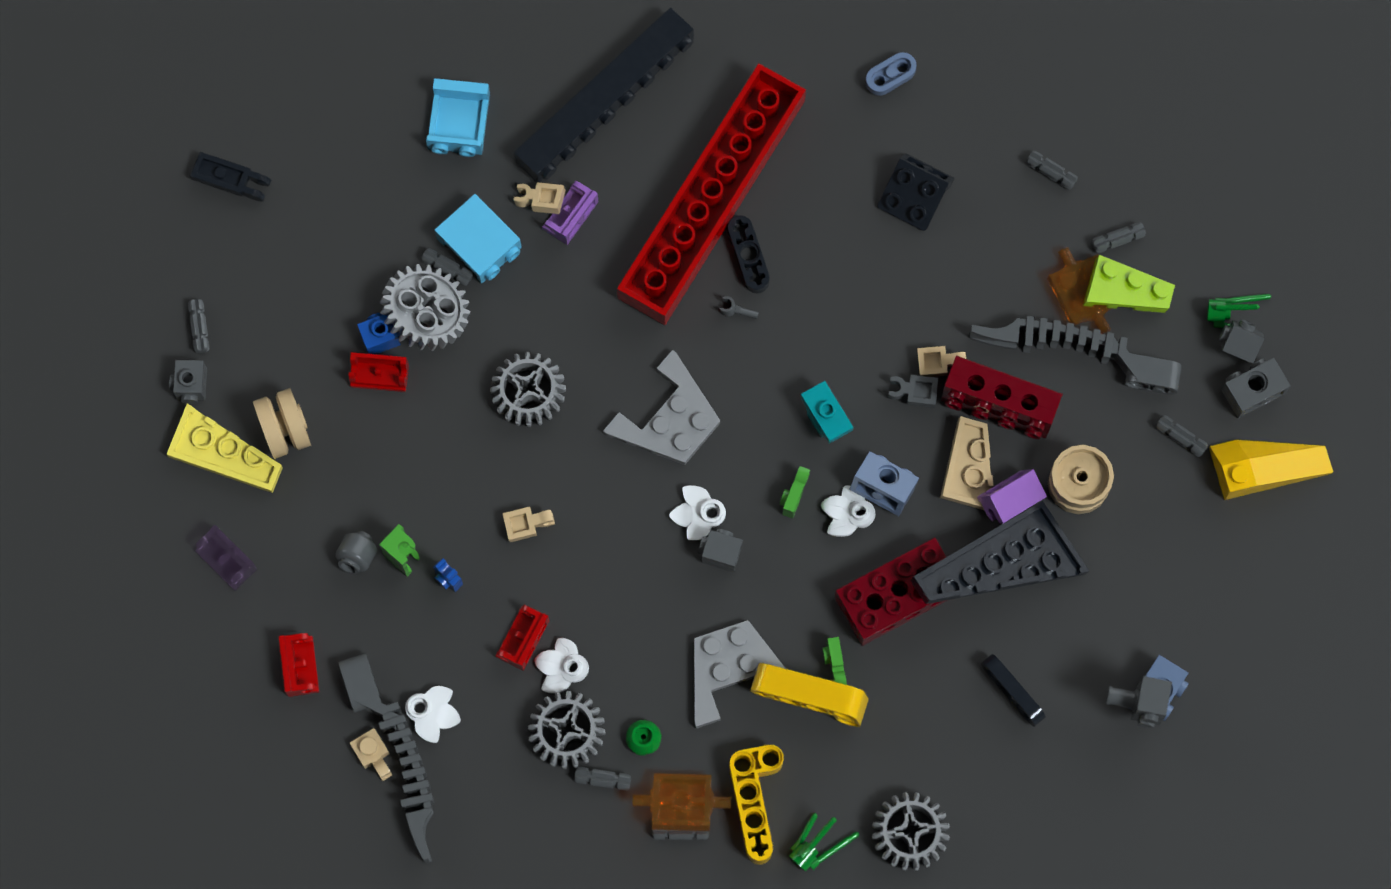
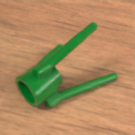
M1259 294L1209 299L1207 321L1214 322V328H1223L1225 325L1229 326L1230 324L1224 321L1230 320L1231 310H1258L1260 308L1258 304L1235 303L1267 300L1271 298V295Z
M813 813L797 842L790 848L793 852L789 857L805 872L810 867L815 870L821 862L856 839L859 833L854 832L816 858L815 856L819 852L814 847L834 825L836 818L832 817L810 843L806 841L803 844L818 817L816 813Z

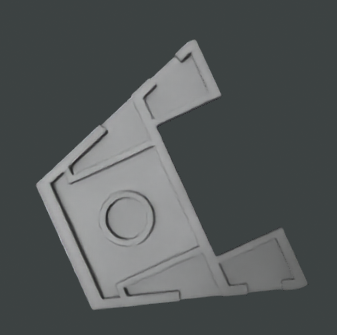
M672 350L657 367V372L677 387L675 392L643 429L637 427L619 412L603 430V434L686 465L719 426L720 419L677 353Z
M748 620L694 638L696 729L721 720L712 692L754 678L759 663L786 669Z

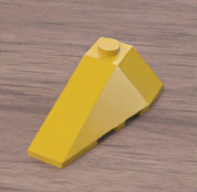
M1233 440L1209 447L1225 500L1333 473L1325 446Z

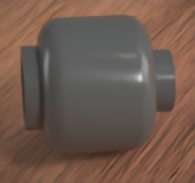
M363 531L346 534L335 553L338 566L343 571L352 575L367 571L377 553L372 537Z

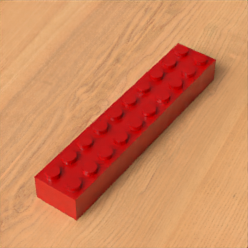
M758 63L618 286L617 297L619 300L661 324H667L804 104L806 89Z

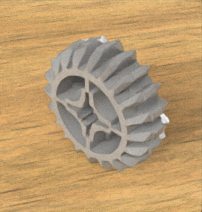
M525 352V359L520 360L518 354H515V362L511 363L510 360L505 359L506 369L497 367L496 371L500 376L492 377V383L496 385L490 388L491 394L496 395L492 398V402L494 405H499L497 408L499 414L507 412L505 415L506 421L512 420L515 416V424L517 426H520L522 420H526L527 427H531V420L534 419L537 420L538 425H542V416L551 420L552 414L550 410L559 412L560 406L557 403H564L565 397L560 394L566 392V386L560 384L564 381L563 374H557L559 372L558 365L550 367V358H546L541 362V354L539 353L535 355L534 359H531L530 353ZM522 371H533L526 377L517 374ZM543 376L551 384V392L548 397L539 388ZM508 382L513 384V388L518 391L513 404L505 395ZM530 386H533V392L528 390L524 393L523 387L530 388ZM530 402L539 405L535 408L524 409V406Z
M567 691L566 699L561 700L560 693L556 692L555 702L552 703L548 696L544 698L547 705L546 708L541 704L536 705V709L541 715H530V719L537 724L528 725V731L537 733L529 736V741L531 743L539 742L533 747L535 753L544 750L540 757L542 761H546L552 756L550 764L553 767L557 765L559 759L562 760V769H567L568 760H572L574 768H577L578 758L581 757L584 763H588L587 752L593 756L598 754L593 744L597 746L603 745V740L596 736L605 735V729L597 727L605 723L603 717L594 718L600 713V709L595 707L589 710L593 703L591 699L586 700L584 704L581 703L583 699L581 693H578L576 699L572 700L571 691ZM570 708V711L562 719L548 718L557 710ZM578 712L584 714L591 725L590 734L584 732L583 729L576 725ZM571 720V729L575 730V732H568L562 738V729L559 730L558 728H565ZM544 726L550 728V731L558 735L555 748H552L543 737ZM571 741L585 742L576 750L563 752Z
M907 792L903 793V802L901 803L897 796H892L891 800L894 806L892 807L889 803L884 802L882 807L887 813L877 811L875 814L882 822L872 823V828L880 830V832L872 834V839L882 840V842L875 846L876 851L885 848L887 851L882 855V859L886 860L892 855L894 859L891 862V866L895 867L898 860L903 861L902 870L904 871L907 870L909 862H912L914 871L919 870V861H922L926 868L929 867V856L933 860L938 861L940 857L935 849L940 852H945L946 846L939 841H949L950 838L948 834L941 833V831L950 828L949 823L940 824L939 822L946 818V813L942 812L936 815L935 812L940 805L935 803L931 808L927 805L930 802L929 796L925 797L923 803L918 802L919 793L914 794L913 801H909ZM912 809L925 814L932 824L918 822L914 817ZM903 810V824L899 827H894L892 830H887L890 818ZM908 822L918 830L914 835L913 844L912 838L907 837L908 834H904ZM929 833H934V840L930 847L918 853V839L922 836H927ZM889 839L904 841L910 854L896 849Z

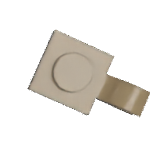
M945 346L917 348L920 376H948L947 368H952L956 356L966 359V352L946 354Z
M526 507L502 513L509 542L537 536L536 527H548L555 524L551 510L532 514L531 508Z
M375 728L350 742L365 769L373 765L382 781L392 776L391 771L383 760L390 753Z

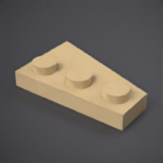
M962 416L958 418L940 498L984 510L977 496L994 486L993 475H991L989 458L991 455L987 423Z

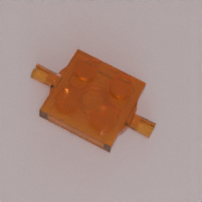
M1069 247L1060 250L1058 254L1065 267L1050 274L1047 280L1069 322L1077 325L1084 321H1094L1097 328L1101 330V334L1109 332L1111 328L1104 315L1113 308H1106V305L1083 306L1098 254L1085 260L1075 261Z
M654 773V784L650 795L633 794L632 806H650L652 830L710 831V817L713 813V808L731 809V796L714 797L711 788V775Z

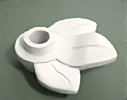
M689 485L683 487V496L686 503L679 505L669 514L674 523L681 527H687L688 540H701L702 537L708 536L712 527L719 526L724 521L726 510L720 501L711 499L706 489ZM708 510H715L717 512L716 517L709 518L706 515Z
M851 486L843 487L842 496H830L821 503L823 511L830 518H833L827 530V533L831 536H849L858 527H868L875 519L876 512L874 506L870 502L865 501L864 497L849 490ZM860 510L866 511L862 516L856 515Z
M558 638L555 643V650L543 651L534 659L537 668L547 675L542 685V690L547 693L564 692L571 683L582 681L589 671L587 660L578 654L575 643L566 638ZM577 663V670L570 672L571 665Z
M435 686L425 694H414L407 700L405 705L406 714L411 720L415 721L416 733L424 740L437 743L440 737V729L452 728L461 722L458 712L448 704L453 690L443 686ZM417 704L425 705V710L422 713L415 712Z

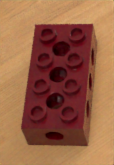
M956 356L947 378L941 401L945 402V405L953 410L960 411L962 408L970 411L978 419L987 420L989 418L998 421V425L1009 430L1017 428L1025 431L1024 434L1030 438L1040 439L1042 437L1046 439L1063 394Z
M936 538L925 542L836 590L834 598L862 646L946 602L925 604L910 581L917 574L946 558ZM895 587H900L906 594L898 597L891 590ZM874 600L880 603L881 608L872 610L866 603Z

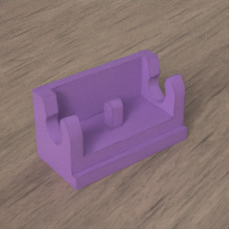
M575 181L563 199L560 214H552L544 223L542 229L568 245L598 204V193Z
M1034 469L1020 470L977 496V499L981 502L991 521L997 519L1001 524L1046 498L1047 495Z

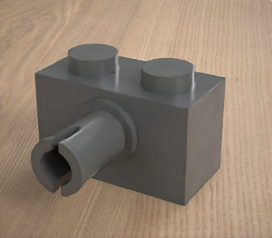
M1143 676L1135 692L1109 686L1106 704L1131 708V720L1137 721L1138 726L1154 728L1155 725L1159 726L1166 717L1172 682Z

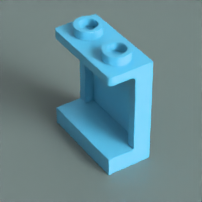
M434 78L432 113L429 135L426 137L427 148L437 154L458 152L465 157H474L475 154L482 155L490 98L489 84Z
M476 194L469 198L435 229L436 239L443 246L447 245L476 274L477 280L480 283H483L486 279L490 281L496 277L501 270L500 267L506 261L512 262L521 252L520 238Z

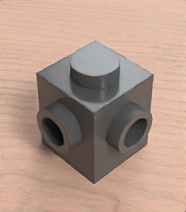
M1241 319L1240 322L1232 320L1229 326L1225 325L1223 327L1219 341L1222 342V351L1254 363L1264 342V334L1256 330V326L1249 321Z
M175 360V374H170L169 387L177 400H181L185 404H196L198 400L206 399L207 367L204 361Z
M717 529V532L710 530L708 538L702 537L698 553L702 554V563L735 572L743 540L733 537L734 534L724 529Z

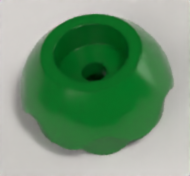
M649 720L636 721L627 730L626 744L635 754L640 756L654 753L660 746L661 731L656 724ZM646 735V739H641V736Z

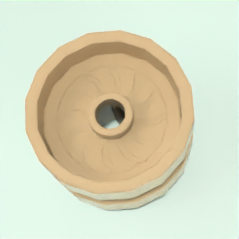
M291 388L277 392L276 401L280 409L279 411L275 412L273 404L268 397L253 401L259 422L274 459L288 454L289 448L285 436L289 435L294 448L297 450L311 446L306 428H308L300 405L296 404Z
M1087 445L1071 446L1061 452L1054 461L1048 479L1049 494L1055 504L1066 512L1074 514L1090 513L1101 506L1111 490L1114 479L1112 464L1107 456L1095 447Z

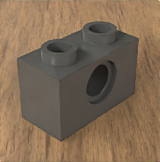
M1264 358L1260 359L1250 366L1251 370L1243 374L1240 371L1235 372L1225 379L1226 383L1221 391L1238 419L1288 392L1291 385L1275 358L1265 361ZM1248 382H1258L1261 386V390H1252L1249 387Z

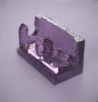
M216 525L195 545L197 547L196 553L234 591L258 570L255 564Z

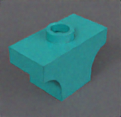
M826 381L801 394V399L807 409V416L820 437H825L829 444L853 431V425Z

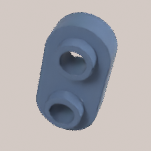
M897 53L870 69L866 76L867 89L874 95H885L912 79L917 66L914 57L908 53ZM904 66L907 68V71L900 72L897 68ZM880 79L884 84L878 86L875 84V81Z

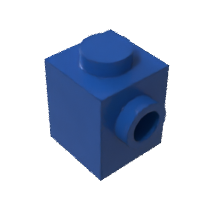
M375 313L369 316L367 321L357 324L368 354H378L401 345L398 338L401 333L398 331L391 334L390 332L394 327L393 324H384L389 315Z

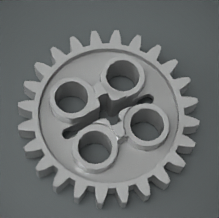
M419 264L415 266L413 271L409 266H406L403 273L398 270L394 278L391 277L386 284L387 286L382 291L384 296L380 300V304L384 305L381 310V314L389 315L384 324H393L394 327L390 333L393 334L399 331L401 333L399 341L401 342L408 338L409 347H412L417 342L419 343L420 350H423L426 344L429 345L431 351H434L437 344L444 349L448 342L453 344L456 338L461 336L469 322L467 317L470 311L466 307L470 302L469 300L462 299L466 291H457L456 288L460 282L451 283L449 281L451 278L450 273L445 277L441 276V268H438L434 273L430 265H427L424 271H422ZM422 287L428 289L430 293L423 290ZM402 301L407 302L410 307L403 304ZM440 308L445 309L448 313H444ZM420 322L425 323L428 327H424Z

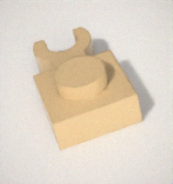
M537 182L536 189H531L526 184L517 185L518 192L526 195L514 197L516 206L527 207L531 204L533 212L560 214L565 195L564 185Z

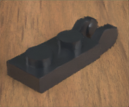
M199 152L190 175L191 180L239 196L244 195L259 202L264 201L265 195L259 190L246 187L248 181L251 180L262 186H270L271 178L254 172L251 168L203 152Z

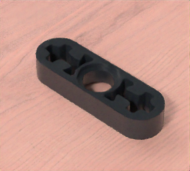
M735 216L728 224V235L745 286L752 293H762L769 286L770 276L753 224L746 216ZM737 224L747 227L745 229L746 241L742 243L740 233L738 231L734 232ZM752 248L756 251L757 256L752 261H746L741 257L742 250ZM755 266L758 277H764L761 280V285H757L756 282H750L753 279L751 268Z
M991 654L981 663L987 675L1032 726L1035 727L1046 718L1040 706L994 654Z

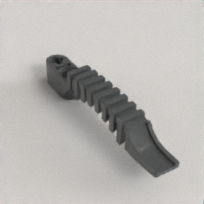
M1027 316L1026 319L1017 318L1013 323L1002 328L971 326L969 339L1008 349H1016L1019 332H1024L1023 352L1030 353L1033 333L1037 334L1036 349L1043 350L1044 343H1046V335L1051 336L1049 348H1057L1059 338H1064L1063 349H1070L1072 340L1077 341L1076 352H1083L1086 343L1090 345L1088 357L1095 358L1098 349L1103 350L1101 364L1107 365L1109 359L1116 361L1126 375L1125 385L1128 387L1162 394L1178 393L1182 368L1180 363L1129 353L1126 349L1128 338L1121 337L1119 342H1117L1114 338V333L1107 332L1104 335L1100 333L1101 330L1094 329L1092 332L1087 330L1088 326L1076 328L1074 323L1068 322L1067 325H1061L1059 320H1054L1053 323L1047 322V318H1040V321L1034 320L1033 316Z
M366 653L338 662L354 713L365 709L383 718L384 721L379 723L383 734L396 730V732L387 734L391 745L404 742L395 746V750L398 753V757L409 755L399 759L403 770L411 767L413 769L402 772L403 778L406 783L415 780L417 782L403 785V791L406 797L421 793V796L400 800L401 806L404 811L424 807L423 810L406 813V817L421 857L425 863L432 862L426 843L425 832L430 818L434 815L432 805L435 802L432 793L429 794L428 792L431 791L429 781L425 780L427 774L424 766H420L423 762L420 754H416L418 752L415 740L411 741L413 736L410 728H406L408 726L407 720L404 715H398L402 713L398 702L389 705L382 703Z

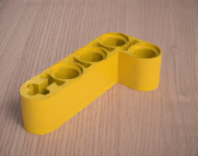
M765 663L758 664L750 690L761 697L832 715L837 721L854 727L861 726L869 700L865 692L856 687Z
M775 745L740 750L735 752L730 759V775L748 859L755 864L767 863L773 852L759 777L773 775L781 770L784 755L782 750ZM772 753L778 757L779 761L774 766H767L762 758L766 754ZM739 759H746L751 766L747 771L740 772L735 768V762ZM744 787H751L756 791V796L751 800H745L741 797L740 791ZM750 815H757L761 818L762 824L758 828H750L745 822L746 818ZM760 835L762 848L767 847L764 850L763 856H758L757 852H752L756 845L755 836Z

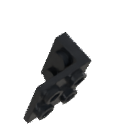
M906 153L899 159L877 206L925 231L944 193L951 187L955 178Z

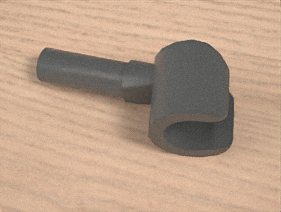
M729 296L722 297L724 303L732 304L729 309L719 307L724 316L730 317L736 313L757 319L759 312L736 305Z

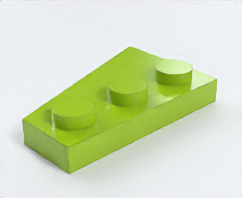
M1099 255L1095 259L1083 306L1106 305V308L1113 309L1129 307L1137 311L1165 313L1170 307L1175 285Z

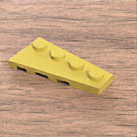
M188 403L166 454L169 458L273 493L283 468L280 463L257 448L250 446L234 433L227 431L211 418L198 412Z

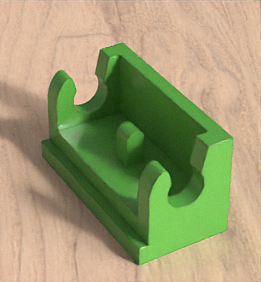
M400 524L379 544L384 557L406 577L412 573L411 568L406 564L409 554L414 559L420 560L419 554L415 550L414 541L405 533Z

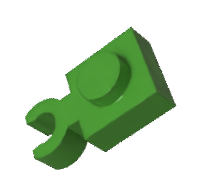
M800 466L791 489L784 490L780 505L784 506V516L794 518L810 475L809 469Z
M839 637L827 638V647L822 648L824 663L830 664L834 682L847 685Z

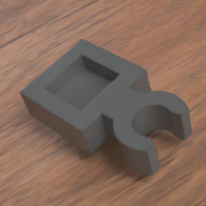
M911 375L910 382H905L898 376L890 378V384H897L900 387V390L897 392L889 391L888 397L890 399L897 400L906 396L908 397L907 405L935 408L938 378Z

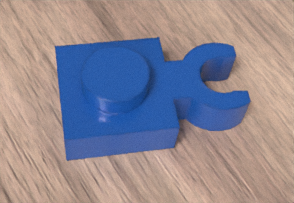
M444 558L433 567L437 574L434 579L445 590L450 587L456 592L463 585L462 579L457 575L458 572L452 569Z

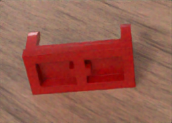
M351 352V372H349L351 388L406 392L409 371L407 357Z
M521 606L495 657L524 671L549 623V616L529 606Z
M308 633L279 636L284 686L288 697L320 693L313 636H308Z

